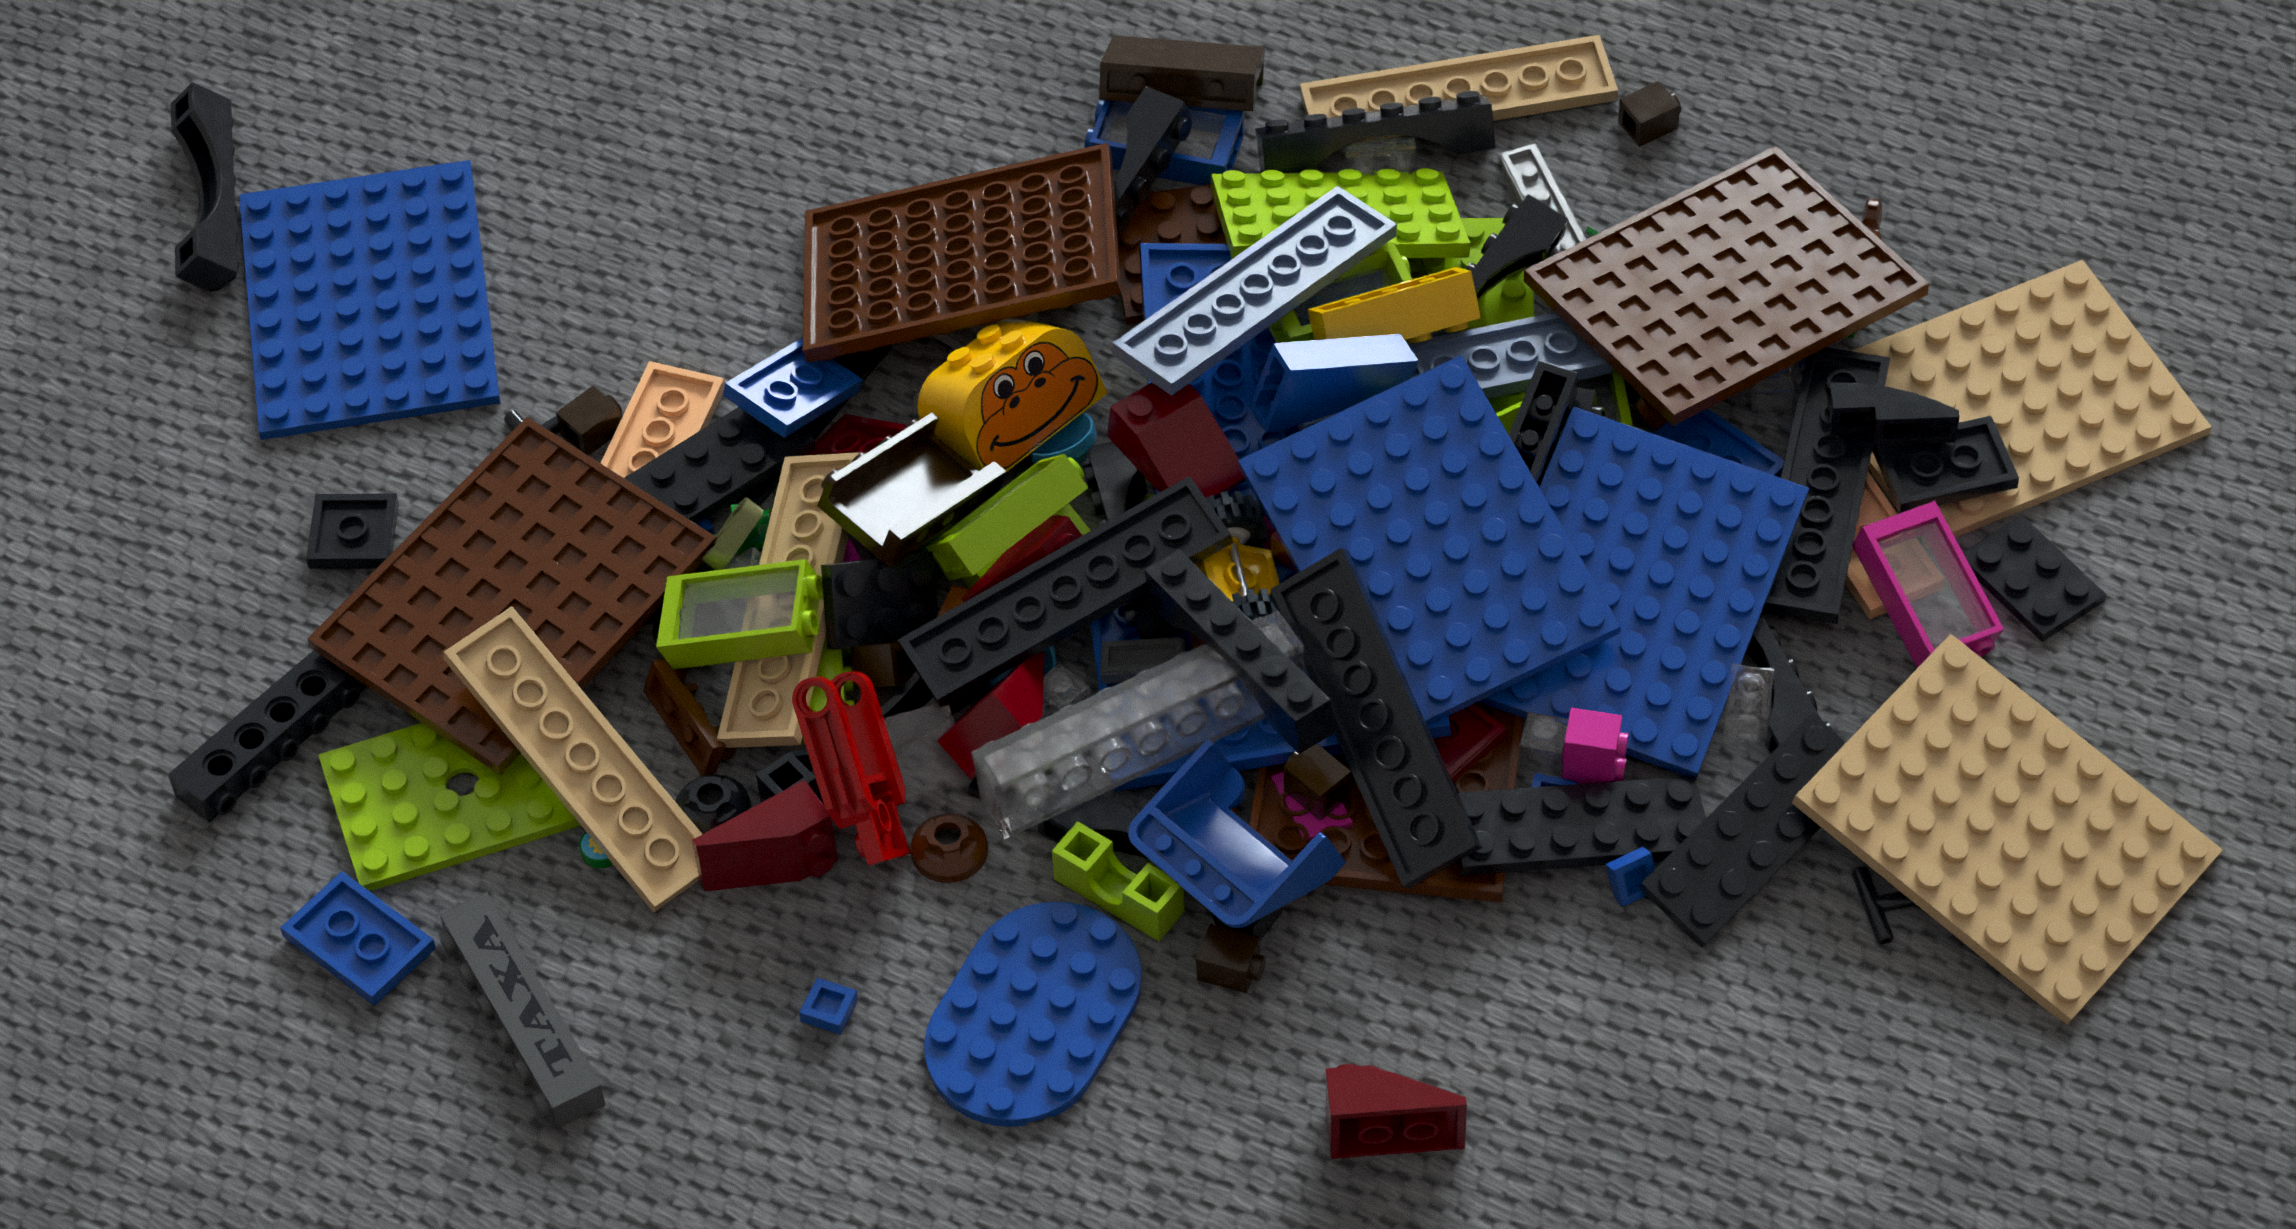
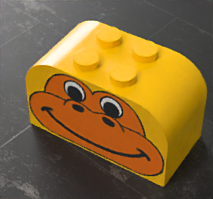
M1013 317L983 328L978 332L977 338L971 343L954 350L948 355L947 361L936 368L923 383L918 398V414L920 420L932 412L938 416L939 420L934 434L957 454L963 456L978 471L992 462H996L1007 472L1108 394L1085 343L1076 333L1067 329Z

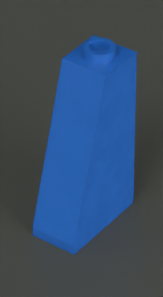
M1401 334L1273 343L1249 406L1266 433L1280 431L1341 412L1411 379L1416 370L1418 359Z

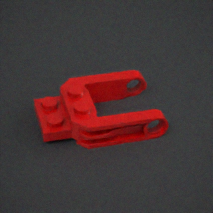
M857 671L838 674L831 681L821 676L802 680L793 691L792 703L827 813L839 829L856 826L858 832L855 834L856 847L861 857L866 858L868 866L911 854L898 815V805L906 803V787L872 681L868 676ZM847 681L857 683L861 689V698L855 705H849L842 699L841 689ZM813 686L823 689L827 697L826 705L820 711L812 710L806 702L807 692Z

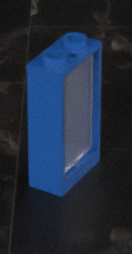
M1099 100L1095 112L1096 125L1094 129H1088L1084 147L1108 143L1112 154L1113 169L1120 170L1127 147L1126 115L1135 102ZM1187 106L1193 122L1190 134L1186 140L1180 142L1172 154L1169 166L1165 171L1160 172L1158 178L1196 185L1211 184V174H1222L1233 169L1245 134L1244 111Z

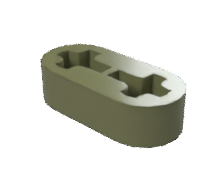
M744 498L717 533L715 546L708 550L701 560L714 570H722L736 554L761 518L764 510L749 498Z

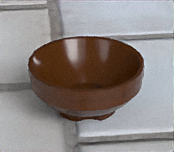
M957 813L939 814L924 821L913 834L910 847L911 859L916 869L928 879L943 883L959 882L976 874L987 860L989 851L988 840L982 827L972 818ZM951 828L958 831L960 837L952 844H942L935 838L937 833L943 829Z

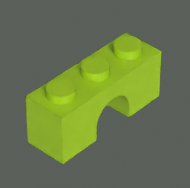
M1078 821L1052 850L1054 880L1158 942L1185 912L1184 889L1167 874L1150 863H1147L1138 874L1130 871L1115 856L1112 841Z

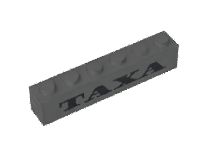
M485 892L441 913L440 918L444 931L438 934L440 942L449 957L455 954L458 956L461 964L457 965V970L466 988L476 987L480 995L475 997V1000L484 1019L488 1021L494 1018L498 1028L494 1029V1033L504 1053L513 1051L517 1060L513 1062V1066L521 1083L524 1086L530 1083L533 1085L537 1093L532 1095V1099L541 1117L545 1119L551 1116L556 1127L559 1129L605 1106L599 1080L488 893Z

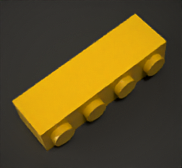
M1458 267L1308 309L1314 340L1401 334L1404 340L1407 339L1408 343H1417L1432 338L1431 332L1444 329L1445 332L1461 331L1469 327V321L1481 318L1472 272Z

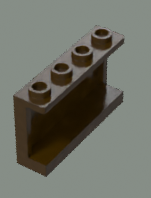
M1113 35L1100 62L1099 99L1135 102L1144 88L1149 87L1182 100L1189 107L1253 111L1255 107L1256 86H1260L1263 83L1265 47Z
M933 412L921 420H912L897 435L893 437L891 435L886 436L876 448L868 453H859L849 465L841 470L838 468L832 470L821 484L823 492L817 507L889 568L949 530L995 495L1006 473L996 462H992L978 471L934 434L939 417Z

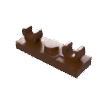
M666 659L652 661L643 692L700 775L716 773L720 760L732 759L735 756L737 747L725 748L724 742L717 740L720 725L712 727L706 718L707 715L703 706L694 698L698 688L697 684H683L688 673L686 668L672 669Z

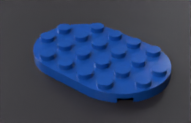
M1045 902L1029 905L1005 915L990 926L967 957L936 1007L926 1029L924 1042L926 1065L933 1085L940 1096L952 1108L973 1120L1005 1127L1025 1126L1029 1122L1041 1120L1049 1116L1054 1117L1076 1103L1092 1084L1133 1015L1140 998L1142 987L1141 964L1138 952L1129 935L1107 915L1093 908L1069 902Z

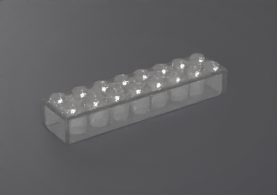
M1275 611L1265 617L1254 619L1252 622L1306 675L1303 644L1280 612ZM1206 643L1189 652L1180 653L1161 665L1150 670L1141 671L1135 677L1113 687L1102 689L1096 695L1074 705H1068L1057 713L1035 723H1029L1018 731L996 741H990L981 748L972 751L981 803L1005 840L1197 750L1207 739L1215 742L1267 716L1236 672Z

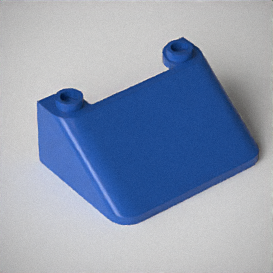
M1207 739L1136 815L1129 826L1128 836L1138 851L1220 921L1231 928H1243L1324 885L1335 876L1346 864V861L1330 840L1321 832L1291 861L1231 811L1240 805L1244 799L1245 781L1240 773L1231 766L1217 746Z

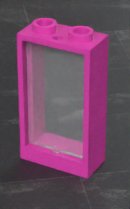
M1935 501L1862 527L1853 541V549L1916 668L1950 634L1980 657L1988 654L1995 648L1994 643L2004 628Z

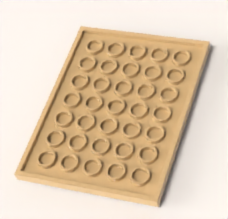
M2083 260L1852 350L1853 352L1890 357L1886 387L1913 392L1959 410V422L1992 416L2019 476L2018 488L1939 505L1938 507L1955 538L2210 435L2212 426ZM1872 450L1869 470L1895 505ZM1922 536L1919 537L1918 539L1920 540V542L1923 544V546H1924L1925 549L1927 550L1928 547H1927V545H1926V543H1925L1923 537H1922Z
M1952 634L1932 652L1795 795L1792 802L1799 810L2035 1002L2067 1025L2223 851L2222 848Z

